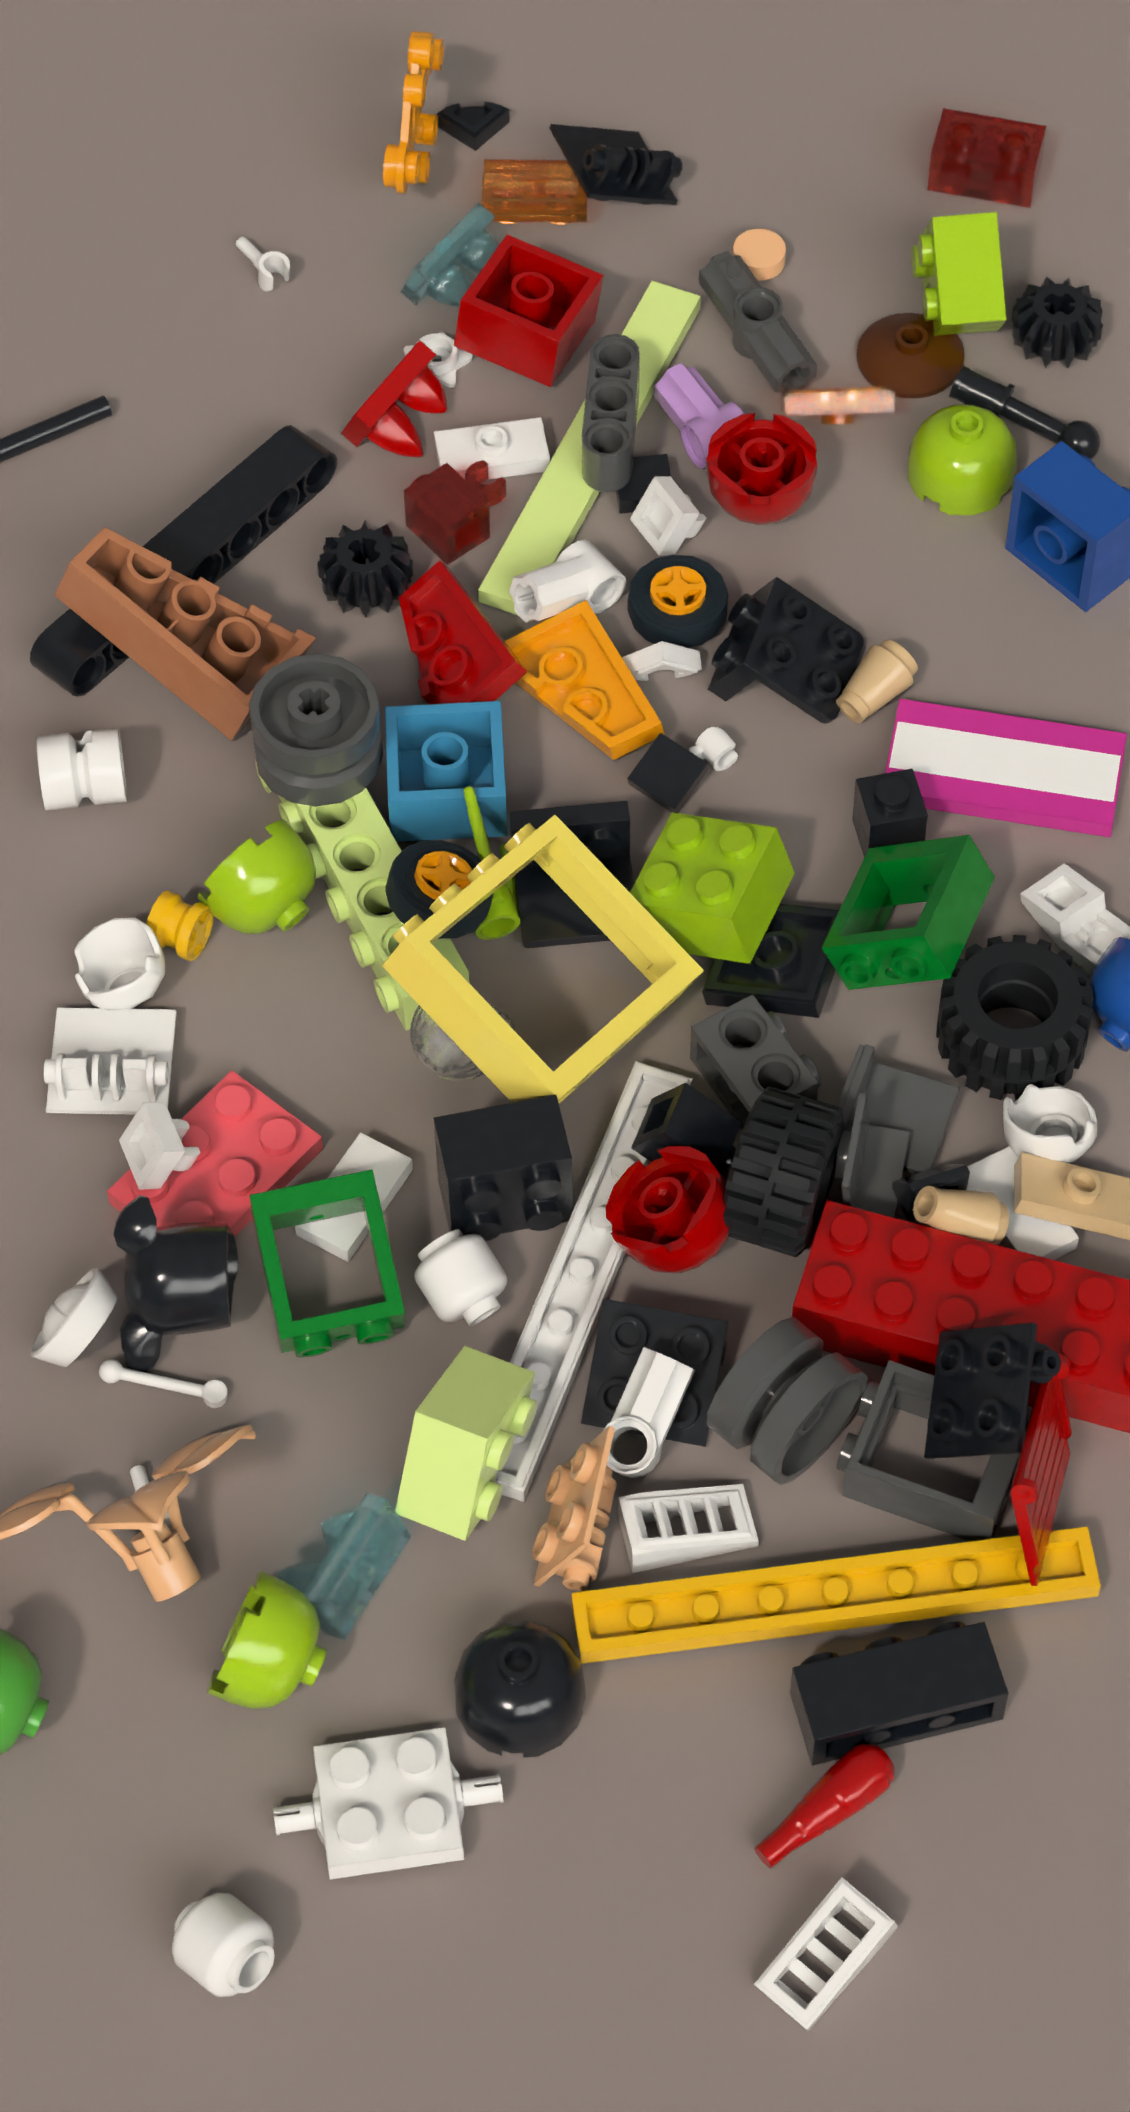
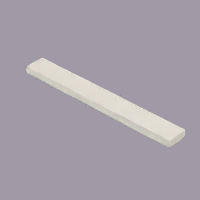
M635 1061L510 1360V1363L535 1372L530 1398L537 1401V1410L527 1434L524 1437L515 1435L504 1467L500 1471L497 1470L495 1483L503 1486L502 1495L522 1502L525 1501L601 1315L603 1299L608 1298L626 1254L611 1235L612 1224L606 1219V1205L613 1186L631 1165L638 1160L644 1166L651 1163L631 1148L652 1098L683 1083H687L692 1087L693 1078Z

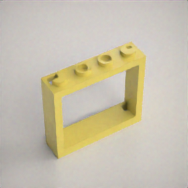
M554 815L537 830L530 823L522 827L505 844L504 848L508 853L501 859L494 853L484 858L468 874L467 879L471 884L462 890L454 883L446 889L429 907L434 914L427 920L423 921L418 914L408 920L393 935L399 945L382 965L511 1103L557 1095L558 1103L560 1104L676 1001L704 971L573 832ZM533 860L652 983L648 989L555 1071H552L432 944Z

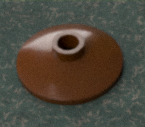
M900 313L884 317L870 325L860 337L856 357L861 374L873 387L888 395L915 399L938 394L955 382L963 368L964 348L957 334L934 336L933 320L925 321L924 314Z

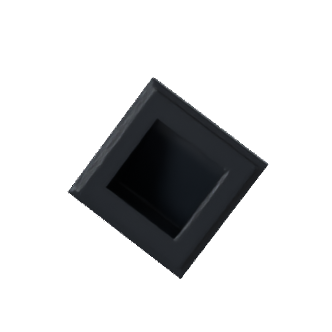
M945 1164L893 1181L892 1189L907 1221L916 1220L913 1212L914 1201L922 1188L933 1186L939 1189L967 1190L970 1171L967 1165Z

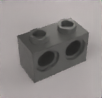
M753 994L691 1026L690 1059L729 1113L742 1122L740 1126L742 1130L756 1099L769 1086L779 1087L787 1092L817 1100L821 1080L816 1067L806 1055L798 1056L788 1042L787 1032L780 1018L773 1011L766 1013ZM738 1043H746L751 1045L752 1047L738 1048L733 1045Z

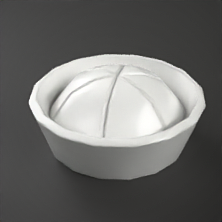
M99 1268L88 1271L73 1287L62 1292L56 1298L54 1304L50 1306L44 1317L42 1330L32 1346V1358L60 1367H67L84 1351L113 1310L118 1297Z

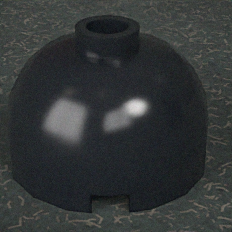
M528 1620L501 1622L479 1633L463 1651L454 1678L456 1714L467 1735L488 1752L502 1755L501 1751L512 1754L523 1753V1758L538 1757L561 1746L578 1727L586 1699L583 1667L569 1641L551 1627Z

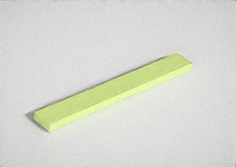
M655 281L650 282L621 334L634 340L639 347L640 353L639 399L636 425L654 394V384L664 376L665 371L668 369L701 309L700 295ZM585 400L479 587L478 600L480 603L517 615L514 611L513 598L509 592L513 577L555 563L560 554L572 544L600 491L594 490L586 484L582 474V429Z

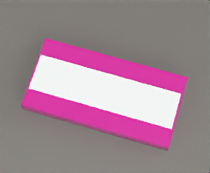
M899 698L885 773L913 768L926 809L1111 838L1127 733Z

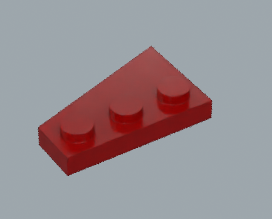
M441 560L435 563L398 597L410 650L417 656L422 678L418 680L421 697L428 704L495 701L527 673V670L454 573Z

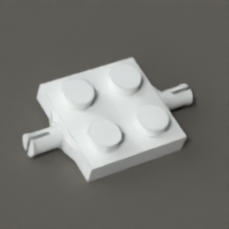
M444 1727L313 1746L317 1782L312 1795L313 1802L279 1807L273 1806L276 1835L317 1829V1834L326 1848L330 1879L464 1860L460 1830L464 1816V1807L495 1802L502 1803L504 1801L500 1773L492 1776L460 1780L459 1773L450 1761L446 1728Z

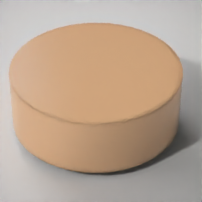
M751 229L743 232L736 238L733 244V255H740L757 281H764L776 277L784 269L786 245L781 236L771 230Z

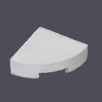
M663 641L622 657L635 680L648 681V674L655 671L673 670L675 671V678H681L702 670L700 651Z

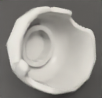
M136 917L114 918L94 927L78 942L74 953L79 967V973L75 974L78 986L84 997L90 1000L92 1005L107 1011L134 1008L153 997L165 975V956L159 941L151 927Z
M1029 1084L1015 1102L1009 1097H1005L1003 1101L1004 1136L1006 1143L1017 1157L1023 1152L1070 1164L1086 1153L1097 1137L1095 1110L1080 1092L1062 1086L1038 1088L1033 1084Z

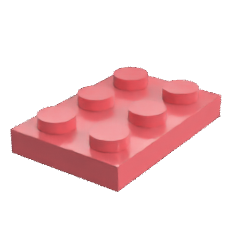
M231 1070L182 1118V1120L188 1122L190 1127L181 1140L183 1147H198L200 1150V1154L191 1168L186 1171L173 1170L160 1189L140 1190L131 1169H129L107 1190L109 1204L121 1212L126 1205L139 1195L148 1197L157 1220V1228L180 1223H227L235 1237L252 1220L249 1195L285 1188L323 1150L322 1136Z

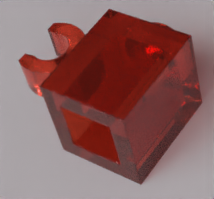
M485 460L470 465L466 470L465 479L448 463H445L430 474L421 475L408 488L403 490L406 526L446 565L451 564L490 538L489 507L499 504L507 495L506 480L503 477L491 484H481L489 478L488 463Z

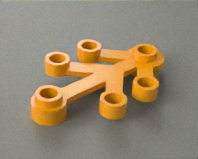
M412 31L410 34L407 60L409 73L405 75L403 86L399 145L387 144L385 150L383 184L384 187L396 188V192L399 194H406L409 184L427 183L429 179L430 152L413 150L415 140L416 144L435 146L437 140L438 115L421 113L425 103L428 77L432 70L441 71L443 64L444 40L434 38V33Z

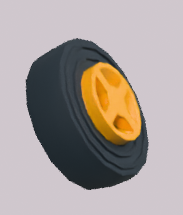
M669 555L656 558L641 567L630 583L627 610L634 629L648 642L656 644L663 641L686 648L696 647L716 636L725 623L728 608V590L722 575L712 565L696 557Z
M423 840L407 846L394 859L389 871L385 889L389 907L404 924L416 914L423 921L427 920L434 914L429 907L446 889L454 883L462 890L471 884L467 876L482 860L463 846L443 840ZM494 893L438 939L459 938L474 932L486 919Z

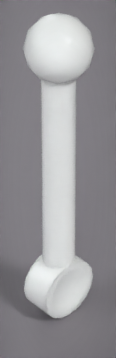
M107 1359L99 1367L100 1378L108 1384L124 1380L202 1397L204 1403L211 1408L223 1406L228 1399L227 1387L219 1380L208 1381L205 1385L124 1368L115 1359Z

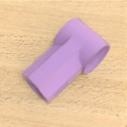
M682 363L667 369L660 381L654 384V398L679 428L687 455L698 468H705L711 436L725 422L744 413L733 402L723 404L694 367H685Z

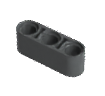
M619 334L606 335L599 338L592 345L589 359L582 429V474L584 481L589 487L601 492H613L623 488L629 482L632 475L639 399L640 353L639 347L634 340Z

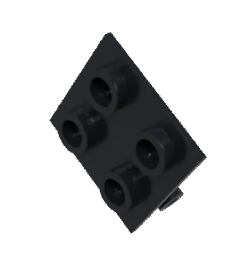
M558 124L550 125V131L587 198L599 201L616 200L638 202L641 204H677L678 201L669 185L673 178L680 176L682 161L679 157H675L672 151H649L637 131Z
M603 1299L581 1424L605 1428L611 1422L643 1347L695 1370L665 1439L706 1447L709 1432L707 1412L716 1393L720 1366H723L727 1346L725 1338L729 1321ZM637 1430L625 1431L628 1433L644 1435L641 1431Z
M1024 1323L940 1332L924 1458L936 1459L1021 1453L1030 1382L1037 1384L1047 1383L1053 1376L1058 1374L1061 1367L1058 1353L1051 1350L1047 1345L1035 1341L1037 1324Z

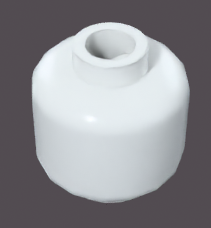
M456 1229L434 1240L420 1251L418 1257L421 1263L417 1267L414 1277L420 1290L441 1321L455 1322L464 1318L469 1326H474L500 1309L501 1305L496 1297L505 1289L507 1276L480 1235L469 1234L463 1236L461 1231Z
M215 1893L202 1898L200 1901H194L187 1905L179 1914L174 1927L175 1934L172 1943V1954L175 1964L214 1996L231 1997L238 1993L250 1992L264 1981L273 1966L275 1955L272 1928L262 1917L229 1893Z

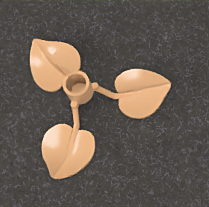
M244 1425L224 1432L206 1435L186 1444L170 1455L152 1472L151 1475L154 1481L142 1486L130 1497H124L109 1504L96 1514L78 1497L71 1494L76 1490L72 1482L53 1485L21 1498L0 1514V1540L31 1528L53 1512L73 1511L86 1523L89 1530H94L122 1557L129 1571L139 1570L156 1602L167 1600L187 1590L201 1578V1574L184 1544L190 1537L182 1523L177 1496L191 1479L189 1474L213 1462L239 1439H255L256 1433L251 1425ZM167 1511L169 1515L171 1530H169L167 1524L164 1522ZM141 1529V1532L130 1540L135 1550L132 1551L112 1530Z

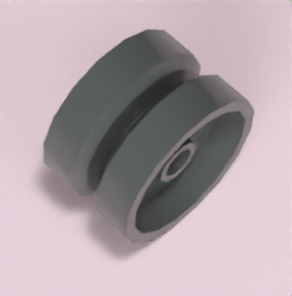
M316 653L291 657L270 668L256 683L249 703L258 774L272 792L292 803L317 807L341 803L361 793L376 777L383 756L380 710L376 687L363 669L342 657Z
M795 1317L781 1320L765 1331L744 1352L726 1375L715 1393L707 1412V1426L736 1449L751 1445L750 1461L780 1485L793 1481L804 1473L829 1449L857 1410L866 1390L868 1378L865 1373L838 1352L823 1356L824 1341Z

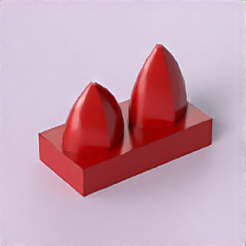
M419 340L357 410L341 434L357 448L367 437L382 449L397 455L421 457L423 449L418 432L408 415L396 403L400 401L411 409L424 413L437 414L447 411V399L444 388L437 375L428 367L436 354Z

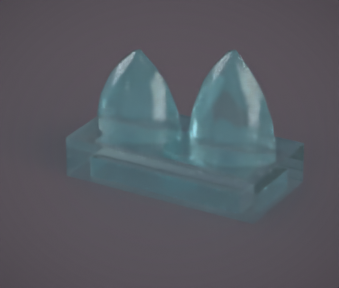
M478 202L415 266L401 293L416 306L428 295L439 303L460 307V300L470 287L466 275L457 264L461 263L472 272L480 273L499 246L492 235L486 231L495 216Z
M366 1493L355 1511L345 1512L322 1522L323 1537L326 1545L330 1548L323 1561L303 1562L278 1571L279 1579L300 1590L315 1607L322 1631L325 1634L342 1640L346 1639L411 1537V1534L386 1498Z

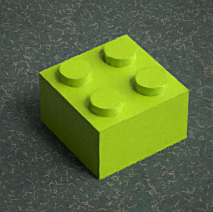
M671 812L630 893L688 954L750 964L795 872L777 827Z

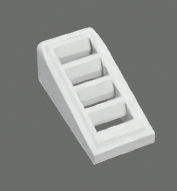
M743 1484L642 1492L618 1497V1519L632 1573L754 1548L759 1545ZM730 1506L736 1530H723L718 1508ZM705 1511L710 1529L709 1533H698L693 1513ZM680 1516L685 1535L674 1536L669 1518ZM656 1521L660 1537L648 1538L645 1523Z
M841 1877L754 1985L809 2031L880 1950L898 1926L895 1921ZM842 1909H845L869 1930L862 1940L858 1939L835 1919ZM824 1929L829 1931L852 1951L844 1962L816 1939ZM807 1949L835 1972L827 1983L799 1960V1957ZM788 1970L817 1993L809 2005L780 1981Z

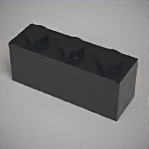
M960 1621L948 1622L933 1628L928 1635L902 1641L899 1637H885L870 1643L863 1651L842 1656L835 1652L815 1654L805 1659L800 1666L792 1667L790 1696L812 1766L839 1760L853 1747L861 1744H876L884 1749L1003 1720L1009 1694L985 1621L967 1626Z

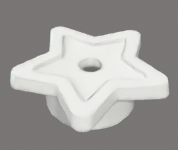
M444 332L423 336L419 340L436 354L432 361L434 359L441 360L439 362L431 361L428 367L437 375L442 385L448 388L455 387L456 370L470 363L473 354L457 349L454 346V340ZM408 345L404 347L403 351L405 356L415 345Z

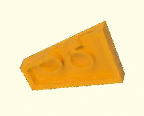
M587 600L505 640L506 644L527 670V673L515 683L611 759L616 760L655 740L660 732L664 734L662 722Z

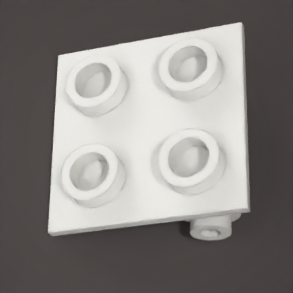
M57 1007L51 1059H45L44 1082L48 1084L46 1113L135 1115L143 1102H165L168 1109L177 1011L173 1009L107 1011L102 1008Z

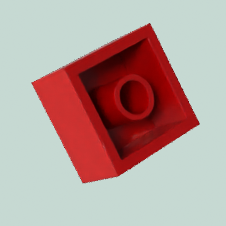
M506 234L460 300L454 346L551 387L596 320L604 275Z

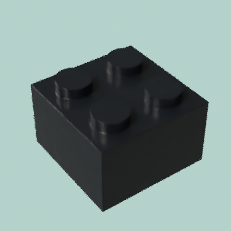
M557 1095L433 1117L438 1182L450 1232L459 1229L463 1236L477 1234L486 1242L498 1237L502 1233L523 1229L544 1231L556 1227L561 1222L569 1221L573 1212L572 1156Z

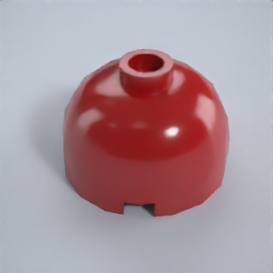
M755 413L742 414L725 422L711 436L706 458V470L713 497L729 515L741 522L756 525L777 523L792 516L809 499L818 465L815 440L802 425L786 416L773 414V421L766 419L755 420Z
M668 1146L657 1150L662 1158L652 1161L647 1166H644L638 1160L624 1172L611 1191L606 1205V1219L612 1224L611 1235L616 1243L637 1263L652 1271L683 1273L700 1267L714 1257L729 1237L728 1231L730 1227L726 1226L724 1222V1212L727 1208L723 1199L726 1181L706 1154L690 1146Z

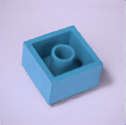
M501 701L386 706L385 732L390 831L396 842L474 838L463 790L467 786H471L475 790L487 837L508 836Z

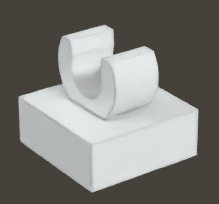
M657 476L652 479L630 517L632 523L659 556L675 555L685 537H695L707 519L704 514H700L691 503V498L683 493L670 476Z
M143 1102L119 1139L139 1190L160 1189L173 1170H188L200 1154L198 1147H183L181 1140L190 1128L189 1124L182 1119H172L165 1102Z

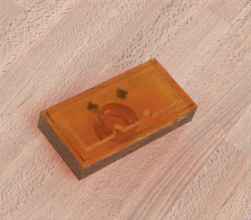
M888 387L783 390V393H781V413L784 416L821 415V424L854 423L855 413L894 412V392Z

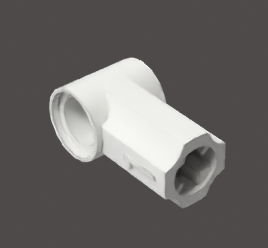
M579 540L568 546L555 563L514 576L509 592L513 598L514 611L524 622L528 623L533 620L541 621L555 616L587 600L595 614L602 613L613 606L622 596L627 580L590 541Z
M643 1347L613 1418L605 1427V1429L608 1426L615 1428L607 1462L609 1468L621 1476L629 1478L643 1477L654 1470L660 1461L662 1445L694 1375L695 1370ZM629 1430L641 1431L646 1437L648 1445L645 1456L636 1464L625 1465L619 1463L614 1453L615 1441L619 1435Z

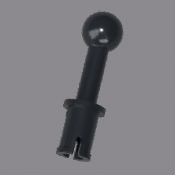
M963 366L952 386L949 397L966 405H976L988 409L999 418L1002 416L1056 443V445L1063 441L1078 454L1085 455L1089 459L1095 457L1100 447V437L1093 425L1082 420H1075L1065 424L1012 397L1015 385L1010 383L1006 387Z

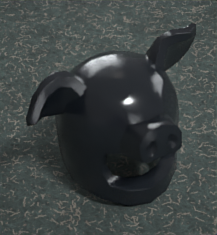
M139 1195L126 1205L116 1219L113 1232L117 1246L126 1252L124 1266L125 1293L131 1310L120 1327L121 1347L126 1357L127 1368L147 1372L155 1366L160 1356L162 1336L198 1333L231 1327L232 1296L238 1271L237 1245L234 1234L227 1223H180L157 1228V1220L148 1197Z

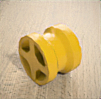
M166 890L155 901L146 924L153 930L161 948L166 946L173 948L180 958L191 962L201 954L208 941L214 915L210 912L208 905L202 902L190 905L183 902L182 896L178 893Z

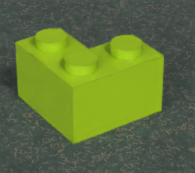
M997 212L932 217L923 233L918 235V245L911 247L913 277L922 279V304L925 321L933 320L934 336L998 331L1006 321Z

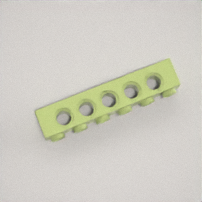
M258 774L265 791L271 793L272 791ZM367 788L341 803L317 807L292 803L279 796L282 802L278 804L281 818L297 834L299 833L313 855L316 866L315 879L322 877L328 887L325 894L333 917L337 923L347 922L353 933L349 935V939L358 963L362 968L370 965L377 977L374 980V987L385 1012L389 1013L395 1010L405 1031L433 1020L382 967L399 945L393 935L404 925L389 907L385 892L392 863L402 851ZM355 869H365L362 871H352ZM382 912L390 913L387 915H375ZM437 939L433 942V946L469 982V971L451 939Z

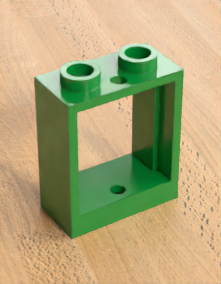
M970 834L869 848L826 937L822 950L848 990L950 979L995 876ZM926 902L915 927L884 930L894 906Z
M373 1169L249 1195L251 1215L281 1353L295 1350L296 1357L299 1358L317 1356L333 1349L332 1342L357 1337L358 1344L378 1343L394 1337V1329L404 1327L405 1311ZM364 1211L384 1302L293 1321L273 1230Z

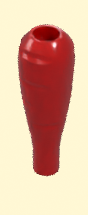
M861 1744L849 1750L803 1796L802 1801L797 1803L776 1830L754 1848L760 1860L768 1868H773L795 1849L824 1834L825 1831L831 1830L880 1797L889 1789L890 1784L894 1780L895 1766L890 1757L876 1744Z

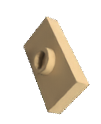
M1021 1152L1014 1164V1213L1130 1240V1178Z

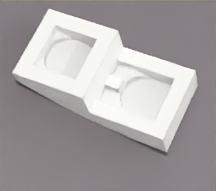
M1065 863L1020 893L1021 902L1042 929L1062 950L1071 955L1073 961L1081 966L1090 976L1099 958L1115 938L1123 937L1130 939V926L1106 909L1104 892Z

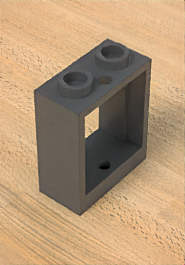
M889 1360L881 1381L878 1382L870 1379L864 1391L858 1415L866 1419L859 1436L848 1433L841 1448L836 1469L845 1472L843 1496L968 1541L993 1539L1011 1491L1020 1453L990 1456L973 1503L871 1468L895 1408L926 1419L929 1418L934 1375ZM1027 1408L1023 1442L1032 1409Z

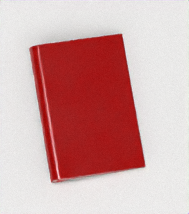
M1058 1354L1061 1360L1058 1374L1053 1376L1049 1382L1038 1385L1010 1494L1031 1586L1038 1585L1070 1457L1068 1438L1072 1435V1428L1061 1379L1069 1374L1071 1363L1062 1354Z

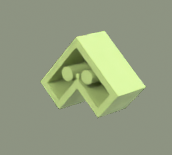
M467 1346L462 1348L415 1411L395 1514L464 1541L467 1540L481 1519L488 1522L492 1519L503 1491V1486L495 1483L497 1470L500 1471L504 1467L515 1435L524 1437L527 1434L537 1410V1401L530 1398L535 1372Z

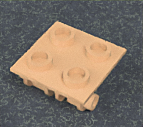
M608 1426L589 1444H581L571 1460L564 1466L558 1465L552 1472L545 1493V1500L552 1503L548 1522L544 1523L540 1528L532 1549V1558L538 1561L533 1585L539 1587L556 1574L563 1577L562 1584L566 1588L574 1591H585L588 1589L589 1582L596 1580L603 1549L600 1546L604 1544L606 1537L602 1529L608 1527V1515L611 1512L617 1486L616 1481L612 1478L613 1470L607 1466L615 1430L614 1427Z

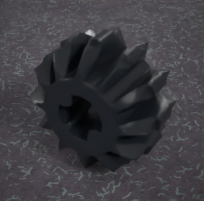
M1048 277L1045 278L1041 287L1028 284L1022 297L1017 298V302L1013 306L1011 321L1013 322L1012 336L1014 338V345L1023 347L1025 359L1041 357L1045 368L1051 361H1060L1067 369L1074 358L1087 361L1089 353L1092 352V347L1097 346L1098 340L1102 336L1101 300L1091 297L1089 285L1078 288L1072 287L1069 277L1063 284H1055Z
M366 520L359 530L353 531L347 526L342 525L339 538L326 537L323 554L319 555L320 560L317 562L318 576L322 580L323 592L327 600L338 601V605L343 613L359 607L365 617H367L373 607H379L389 613L392 600H399L398 597L408 589V583L411 582V577L413 576V560L410 559L408 554V545L405 543L404 536H393L388 524L377 530H371Z

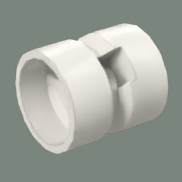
M118 727L87 730L82 740L78 741L70 733L37 736L39 776L46 811L76 808L79 806L82 798L86 797L94 805L127 802L124 760Z

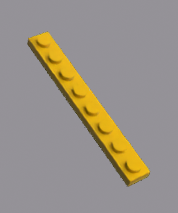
M1088 1526L1051 1531L1037 1586H1031L1020 1535L575 1592L571 1593V1605L580 1663L583 1664L1098 1597L1101 1584Z

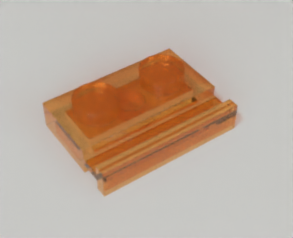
M484 159L481 199L482 221H498L504 224H513L519 221L551 222L554 224L587 222L588 198L567 160Z

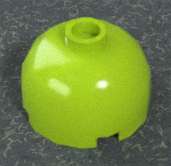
M955 404L939 409L920 424L909 447L907 480L914 494L923 502L924 496H926L931 501L939 503V511L949 515L972 516L994 509L1001 503V496L1007 493L1009 489L1010 492L1013 489L1014 476L1017 473L1016 441L1005 422L992 411L976 405Z
M284 819L275 821L265 827L272 837L262 844H256L251 837L242 843L205 881L204 884L211 892L198 893L197 898L202 903L208 905L210 912L227 927L244 934H262L278 925L283 932H286L298 924L309 912L310 908L304 901L314 888L316 866L313 855L303 839Z
M263 1571L258 1572L255 1586H250L225 1640L221 1652H223V1656L226 1658L220 1671L213 1670L207 1693L232 1704L251 1709L271 1708L286 1701L300 1682L310 1687L313 1685L322 1667L327 1650L316 1645L320 1628L318 1615L315 1607L300 1590Z

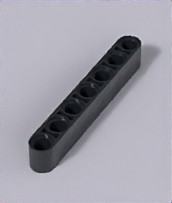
M292 425L285 426L143 547L171 561V569L196 581L202 577L214 584L328 485L337 467L336 455ZM71 609L67 610L38 636L30 652V662L33 667L76 697L83 696L91 691L129 658V656Z

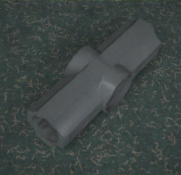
M729 251L711 257L710 262L699 271V284L733 331L732 343L735 350L740 355L754 361L775 392H782L786 396H790L804 390L806 384L816 376L817 363L782 316L780 296L773 290L760 285L740 255L734 256Z

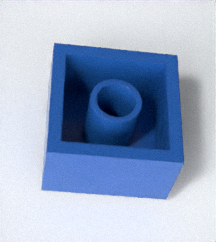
M1061 441L1014 476L1005 549L1084 612H1087L1130 578V490L1118 485L1101 472L1091 459L1085 455L1078 454Z

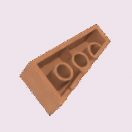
M104 527L69 562L54 596L232 741L251 720L249 703L256 683L270 668L291 657L306 655L316 637L299 628L293 633L270 621L272 614L251 604L249 609L218 594L219 586L202 577L196 581L171 569V561Z

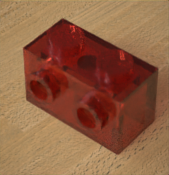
M943 108L931 151L927 190L1030 208L1042 164L1046 126Z

